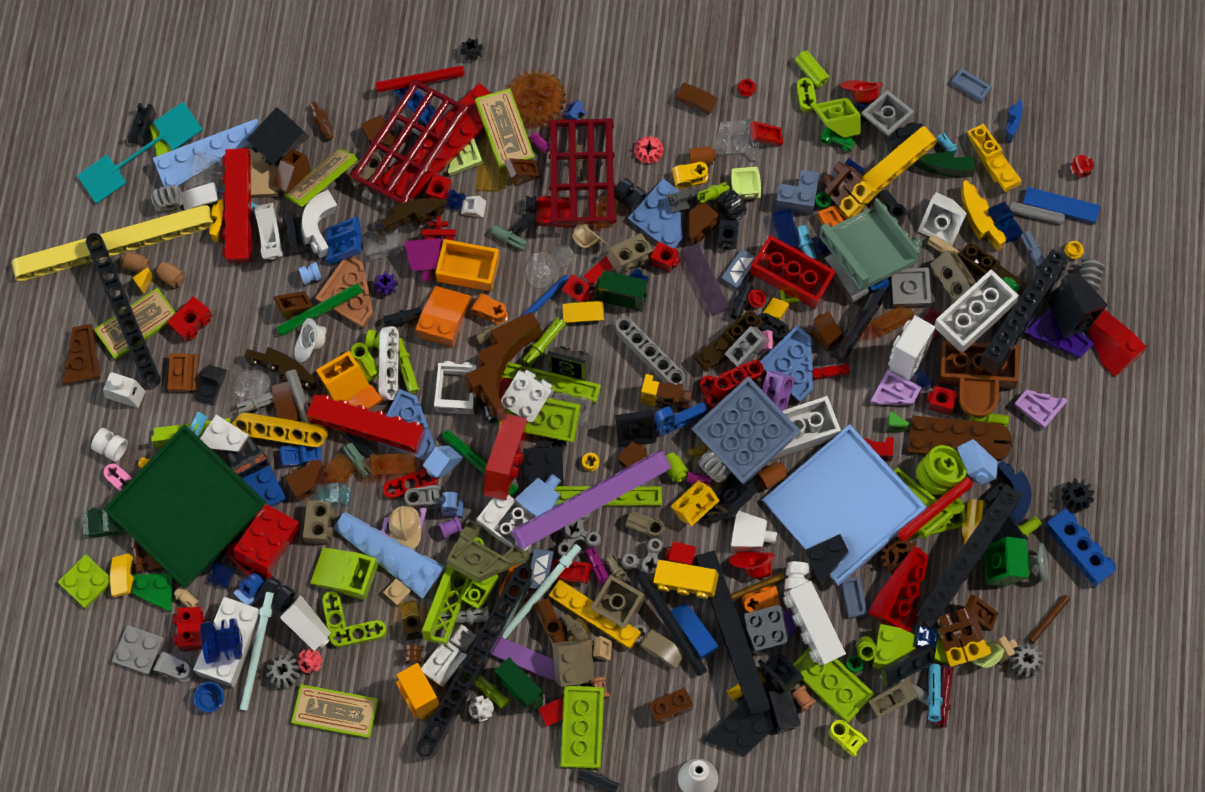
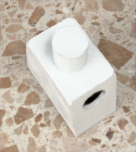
M110 372L103 389L105 398L139 408L146 392L136 380Z
M738 511L730 551L761 552L763 542L775 544L777 532L766 530L767 521L765 519Z

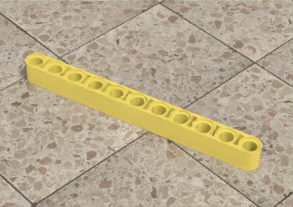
M199 206L100 235L106 244L110 256L209 229L214 221L210 207ZM85 238L12 260V267L15 279L17 281H26L93 262L87 248ZM94 241L91 246H98L100 241Z

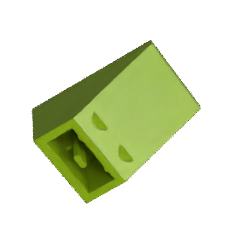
M323 547L310 584L366 601L379 564L376 558L367 555Z

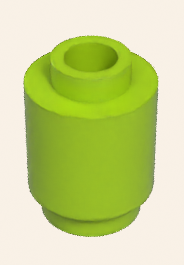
M675 453L666 455L671 466L666 472L672 482L685 480L688 469L681 458Z
M868 636L859 638L856 642V651L859 658L864 661H870L875 658L877 648L874 640Z

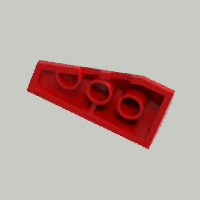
M1106 310L1102 312L1088 330L1101 364L1114 378L1140 358L1147 348L1130 329Z
M914 546L877 594L868 614L885 625L902 628L910 632L917 617L918 610H915L917 598L920 599L921 597L919 587L920 582L925 577L929 556Z

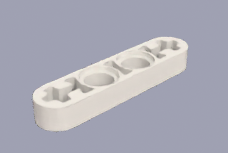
M393 326L384 327L380 331L379 396L383 401L394 400L398 393L399 333ZM388 349H389L390 352H391V357H390V359H389L388 356H387V351H388ZM387 369L390 370V377H389V378H388V376H387Z

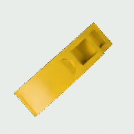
M982 124L967 131L978 157L995 183L998 182L1004 192L1021 185L1022 180L1003 156L1002 148L986 126Z
M967 180L963 181L961 198L969 225L980 241L987 238L997 251L1001 250L1006 243V237L1001 230L998 231L994 226L992 218L986 216L989 210L988 202L978 195L977 189L973 184H970Z

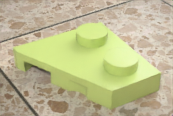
M474 138L450 162V168H448L450 176L483 164Z

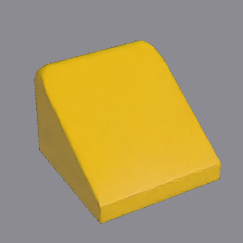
M146 268L133 277L136 286L143 294L146 293L153 275L150 269Z
M772 298L763 313H768L781 321L789 309V303Z

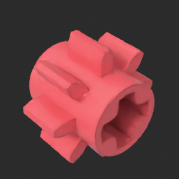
M309 648L308 651L303 650L298 655L300 658L297 662L303 672L310 674L312 671L317 672L321 668L320 664L323 660L317 650L314 651Z

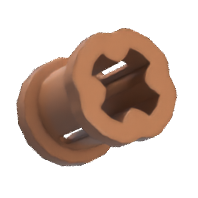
M606 677L589 680V685L592 687H604V700L610 698L605 685Z
M805 686L792 693V698L800 705L802 712L807 711L816 703V700L812 699L806 692Z

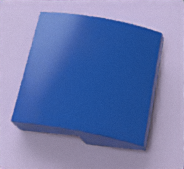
M357 216L327 227L324 240L329 247L326 261L329 264L360 254L361 227Z

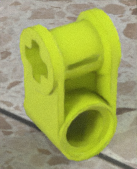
M836 720L829 728L830 737L853 757H856L860 747L868 742L860 732L853 729L843 720ZM834 727H842L844 734L837 735L834 732Z

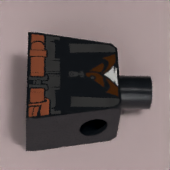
M250 437L239 452L226 450L231 468L241 478L270 465L266 455Z

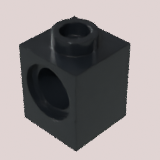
M720 220L718 248L723 250L736 249L739 221ZM731 234L733 237L725 238L724 235Z

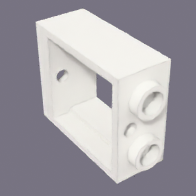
M451 361L438 363L434 403L435 412L474 415L475 396L473 393H470L469 401L443 400L442 392L444 374L465 375L477 369V365L470 362L455 364Z

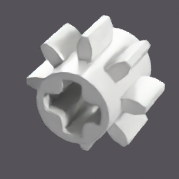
M482 695L470 701L469 713L473 719L478 718L479 722H482L492 716L491 713L494 707L489 698L484 699Z

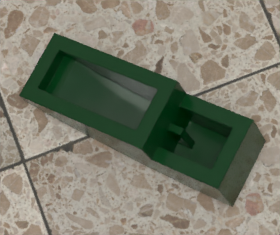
M954 151L924 154L915 162V167L948 177H973L976 170L973 156L955 158Z

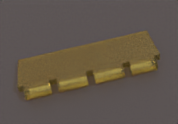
M484 129L481 132L479 151L483 164L478 165L476 190L499 192V189H506V173L508 169L507 167L499 169L486 130Z

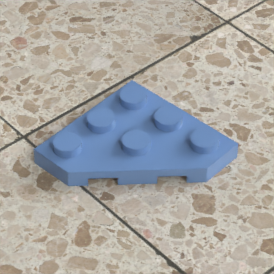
M663 178L628 217V222L654 242L658 243L659 241L674 249L683 241L680 211L671 212L665 195L677 193L678 189Z
M797 325L760 362L763 364L766 374L768 371H780L795 377L790 396L800 404L813 391L811 337Z
M399 389L386 416L392 418L393 416H398L409 423L411 421L420 423L424 427L425 436L418 454L386 444L383 445L425 462L435 449V443L417 396Z

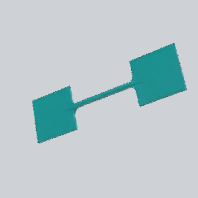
M181 102L153 122L160 132L159 137L119 165H115L107 154L77 175L96 204L127 183L120 173L121 168L150 147L164 140L172 150H175L203 130L184 102Z

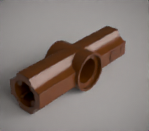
M549 598L534 604L533 607L551 645L552 643L568 641ZM550 625H557L559 630L555 633L549 632L548 627Z

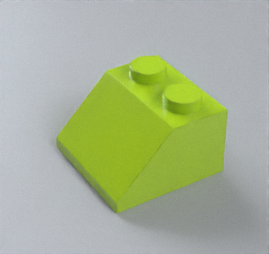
M880 624L876 640L877 650L872 668L881 669V667L916 650V646H914L916 635L902 628Z

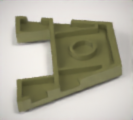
M468 519L457 543H455L447 558V565L479 583L528 560L529 552L515 545L504 556H501L474 540L482 533L483 526Z

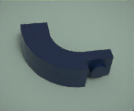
M1002 460L998 463L997 474L1005 483L1023 495L1011 513V516L1019 525L1030 507L1031 487L1022 470L1015 475L1013 467Z

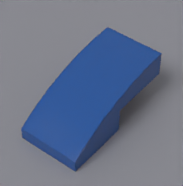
M300 445L282 446L279 448L281 467L304 466L309 461L318 459L322 462L320 446Z

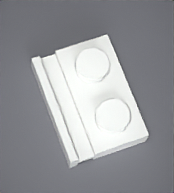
M450 642L447 645L440 644L421 669L424 675L444 688L463 664L467 655Z

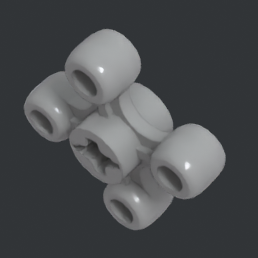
M591 512L559 529L565 535L564 541L557 547V553L560 557L566 556L574 542L580 540L586 542L590 548L599 547L601 536L597 532H587L583 528V523L589 519ZM577 527V532H574L571 535V531H573ZM592 538H595V539H596L595 542H592V541H590V540H591ZM564 548L568 549V551L563 552L561 550Z
M658 538L650 539L647 543L648 555L644 559H638L632 553L625 554L621 559L622 567L627 570L637 568L641 573L645 571L652 581L658 563L657 555L663 548L662 541ZM652 544H656L658 548H653ZM626 559H630L632 564H628ZM651 561L653 569L649 572L647 565ZM638 583L637 590L645 594L644 590Z

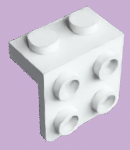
M526 369L525 372L518 371L501 402L507 409L520 417L527 418L528 422H533L547 398L553 395L554 390L551 389L552 385L543 379L541 382L536 380V375Z

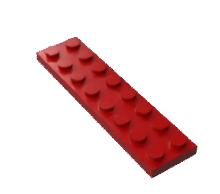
M478 83L459 102L469 107V110L448 138V143L442 147L428 169L429 172L424 175L409 198L410 201L430 183L433 174L438 175L471 143L473 138L475 139L485 129L475 99L492 93L482 84ZM454 107L435 125L432 131L441 136L458 111V108ZM428 136L413 161L423 165L436 145L437 140ZM399 160L378 180L377 186L385 190L401 166L402 161ZM409 166L392 194L401 198L419 170Z

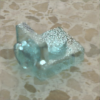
M339 482L319 485V501L344 506L349 505L350 491L348 486Z

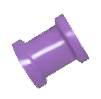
M457 516L446 523H439L445 539L449 535L457 532L461 533L462 531Z

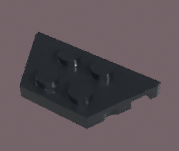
M733 474L715 493L720 501L698 521L731 519L757 492L753 477L743 485Z
M744 701L704 737V741L718 745L723 749L734 751L736 754L745 757L774 730L769 710L750 716Z

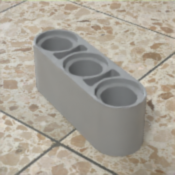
M833 254L823 259L826 266L836 271L834 280L851 303L869 294L868 288L862 291L858 288Z

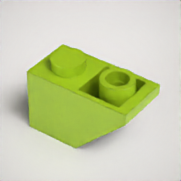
M496 574L479 583L472 580L461 600L479 609L490 598L500 582L499 576Z

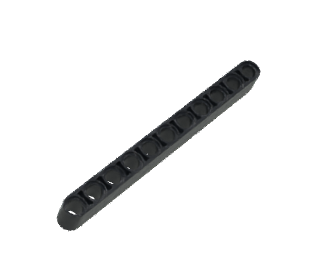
M522 564L516 568L418 741L416 751L423 759L430 760L436 755L532 585L535 577L529 565ZM523 571L530 572L527 579L520 578V574ZM514 588L520 589V593L517 596H511L510 592ZM504 605L510 606V611L506 614L500 612ZM498 622L501 624L499 630H491L493 623ZM484 640H490L491 644L488 648H481V643ZM473 658H481V662L479 665H471V661ZM464 675H471L469 683L464 684L461 682ZM455 692L461 693V698L458 701L451 700V696ZM444 710H451L449 718L443 719L441 717ZM440 727V735L432 736L433 728ZM424 745L431 746V751L428 754H422L421 750Z

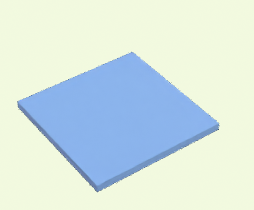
M850 424L762 499V502L805 550L841 534L849 554L839 563L837 569L829 575L837 586L843 583L895 538L899 530L927 509L922 501Z

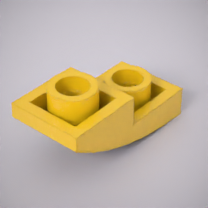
M221 199L212 207L211 215L214 222L209 229L212 240L218 243L222 239V231L225 228V221H223L222 216L225 204Z
M603 301L562 304L563 321L565 323L604 320Z
M129 553L112 558L110 586L113 597L130 594L134 577L129 573L133 560Z

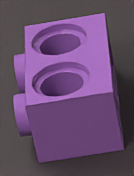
M780 371L767 372L762 391L781 411L786 410L795 377Z

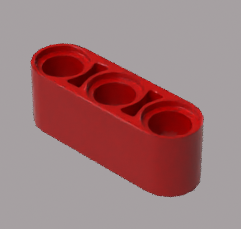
M751 360L717 376L711 386V393L717 398H723L729 395L748 376L754 382L758 381L764 371L763 364L758 360ZM718 384L723 385V386H724V389H723V388H720V387L718 386Z

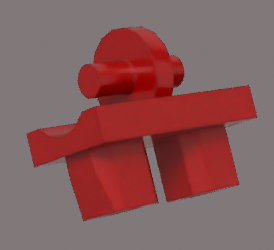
M437 216V221H430V227H437V229H421V235L424 236V239H435L436 236H443V240L454 241V236H457V230L442 229V227H448L449 223L448 221H441V216Z

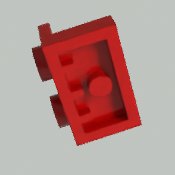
M551 196L537 197L536 225L573 228V224L550 225ZM562 197L558 199V218L570 217L569 198Z

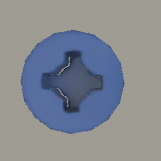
M252 573L247 579L240 582L239 588L244 596L252 598L260 591L264 582L259 575Z

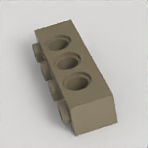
M946 250L930 263L934 275L941 280L943 289L950 294L953 303L976 283L956 251ZM950 270L953 272L952 277L949 275ZM960 285L963 287L962 293L959 291Z

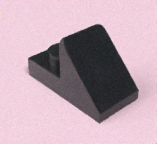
M208 365L200 374L202 381L195 397L196 400L215 405L227 370Z

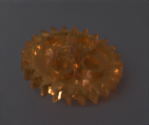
M532 69L531 74H528L525 70V76L518 74V80L512 79L513 85H508L521 119L523 118L524 124L530 121L531 126L534 125V122H537L538 126H540L541 121L548 124L549 118L554 120V115L560 116L559 110H564L563 104L566 103L564 98L566 97V92L563 91L564 85H560V79L555 80V74L549 76L548 70L544 74H542L541 69L538 70V73H535L534 69ZM529 85H535L534 88H528ZM546 91H551V92H552V93L549 94V95L544 94ZM522 100H527V101H528V102L525 103V104L520 103V101H522ZM540 106L544 107L543 110H538L537 108Z

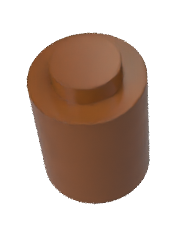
M711 146L689 148L690 164L703 162L706 165H713V161L716 160L715 149L712 150Z
M775 461L758 472L757 477L762 486L768 490L785 479L788 470L782 462Z

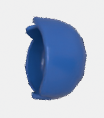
M214 682L200 684L194 693V704L200 711L205 713L217 711L224 702L223 689Z

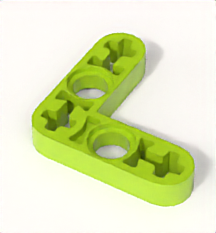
M329 591L323 596L327 628L331 632L329 638L334 647L344 648L380 640L386 636L387 628L380 620L346 627L340 596L334 591ZM330 597L337 599V601H334L336 610H332L330 603H327ZM333 615L341 617V621L336 625L330 623V618ZM377 625L383 628V630H380V634L369 632L371 636L368 637L366 627H369V631L375 630ZM361 629L364 631L361 639L353 637L355 630ZM349 631L351 641H348L347 637L342 638L341 643H338L337 640H334L335 638H337V634H340L341 637L347 636L346 632Z

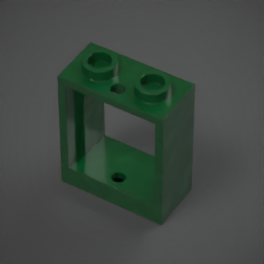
M603 270L602 275L598 276L596 281V294L599 295V301L643 312L647 298V280Z
M510 657L494 670L497 680L529 713L532 710H538L543 705L544 697L542 690Z

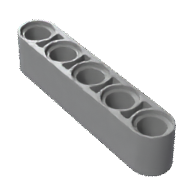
M625 316L618 318L616 321L617 336L664 384L668 382L674 383L671 380L677 377L681 380L679 383L683 384L684 387L685 375L683 371L630 318ZM626 325L629 328L627 330H621L620 326ZM639 338L642 341L640 343H634L633 339ZM652 351L655 355L649 357L646 355V352ZM662 364L668 366L665 370H661L658 367Z

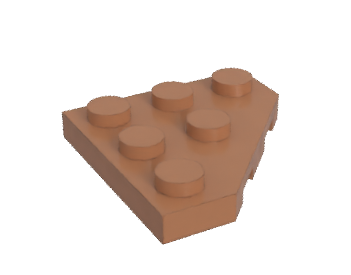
M349 257L341 261L315 299L321 303L358 283L363 292L331 310L359 327L364 328L374 314L363 263L354 257Z

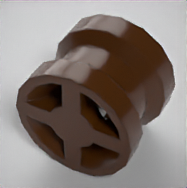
M403 646V651L405 652L404 664L414 665L416 663H423V658L421 657L423 646Z

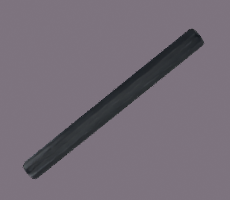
M645 571L636 576L637 581L696 675L701 676L706 673L707 668Z

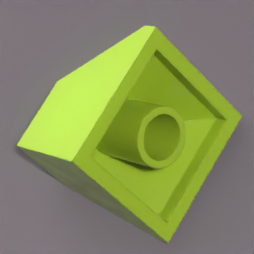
M848 98L812 105L823 123L843 138L861 134L860 113Z

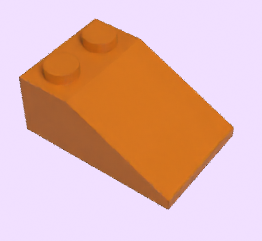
M435 286L416 327L417 337L454 348L471 296Z

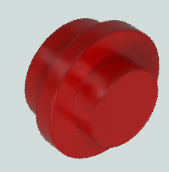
M744 79L738 84V92L744 97H750L756 91V85L750 79Z
M752 290L747 297L749 304L756 309L761 308L766 301V296L761 290Z

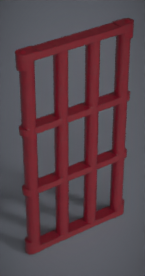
M413 79L405 95L395 110L390 113L391 116L376 139L372 140L370 148L349 177L398 204L410 201L409 198L424 175L429 172L428 169L444 144L448 143V138L461 118L466 115L469 107ZM417 88L427 92L410 119L400 115ZM433 96L441 99L442 103L427 126L423 127L416 122ZM450 104L458 108V111L440 136L432 130ZM396 120H399L406 125L389 149L381 143ZM412 128L422 132L406 157L397 153ZM428 136L437 140V143L423 165L414 162L413 159ZM377 149L386 153V156L371 179L367 181L360 177ZM394 157L402 161V164L384 190L377 186L376 183ZM409 166L419 170L401 198L392 194Z
M555 119L548 121V129L550 130V154L548 155L550 159V225L615 224L617 222L614 201V189L616 188L613 158L615 157L613 152L614 119ZM576 126H587V152H576ZM594 126H605L606 152H595ZM557 127H568L569 153H557ZM576 159H587L588 183H577ZM595 159H606L607 183H595ZM558 160H569V183L558 184ZM569 190L570 217L558 218V191ZM577 190H588V217H577ZM595 190H607V217H596Z

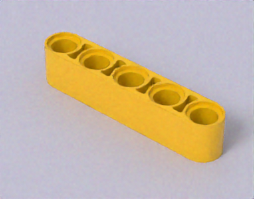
M926 126L921 127L866 173L863 178L880 192L937 143V139Z
M241 413L232 422V425L248 434L249 437L319 447L328 437V430L323 425L251 413ZM239 421H243L246 427L241 426ZM258 424H262L265 430L260 429ZM276 427L282 428L284 433L279 432ZM295 430L301 431L303 436L297 435ZM314 433H318L321 439L316 438Z

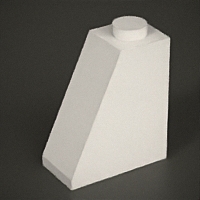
M301 595L280 617L314 651L318 647L322 649L330 641L328 637L331 632Z

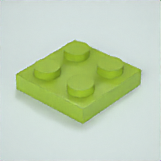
M85 554L58 583L87 609L110 586V576Z

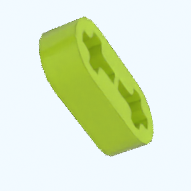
M801 78L797 82L799 107L803 112L810 113L814 111L812 105L816 104L814 84L809 78ZM802 84H806L808 87L807 92L804 91ZM806 98H808L809 103H811L810 106H807V104H805Z

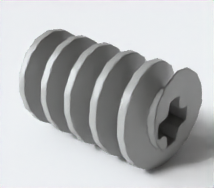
M1084 258L1082 259L1079 273L1096 291L1100 289L1098 284L1102 281L1099 277L1103 276V272L1100 270H1104L1105 266L1094 259Z

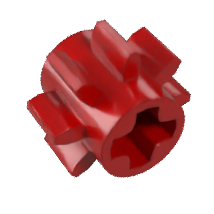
M1079 155L1073 159L1070 169L1072 175L1077 174L1079 178H1084L1092 173L1091 170H1093L1094 163L1092 158L1088 159L1086 155Z

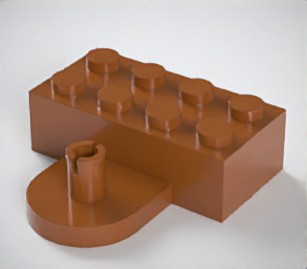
M942 340L939 351L938 384L959 385V403L962 410L969 416L975 418L989 416L997 407L999 388L1015 389L1019 382V345H1016L996 376L980 368L982 354L990 343L974 342L961 353L949 341Z

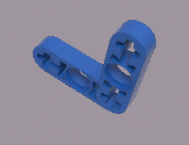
M699 403L674 415L671 407H665L655 414L656 431L659 436H664L702 418L709 411L705 403Z

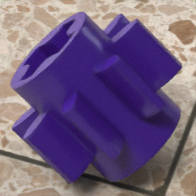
M384 272L381 276L377 275L378 282H375L374 286L378 288V294L384 293L388 297L391 292H396L394 286H398V282L394 280V274L388 275Z

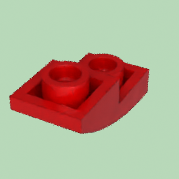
M564 696L538 708L546 727L563 719Z

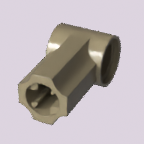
M631 511L627 518L625 527L647 535L650 539H662L664 537V524L660 519H652L634 511ZM654 526L661 528L657 533L651 532V528Z

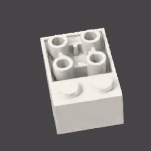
M508 495L507 500L492 498L475 522L483 526L482 529L512 548L515 545L518 546L511 531L537 516ZM530 545L523 548V550L527 551Z

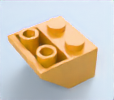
M350 351L316 370L321 382L335 401L344 400L348 402L370 386Z

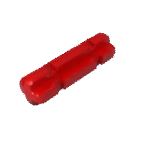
M841 364L839 367L834 365L823 367V369H812V376L815 380L821 379V377L830 378L837 377L839 374L844 376L850 373L848 364Z

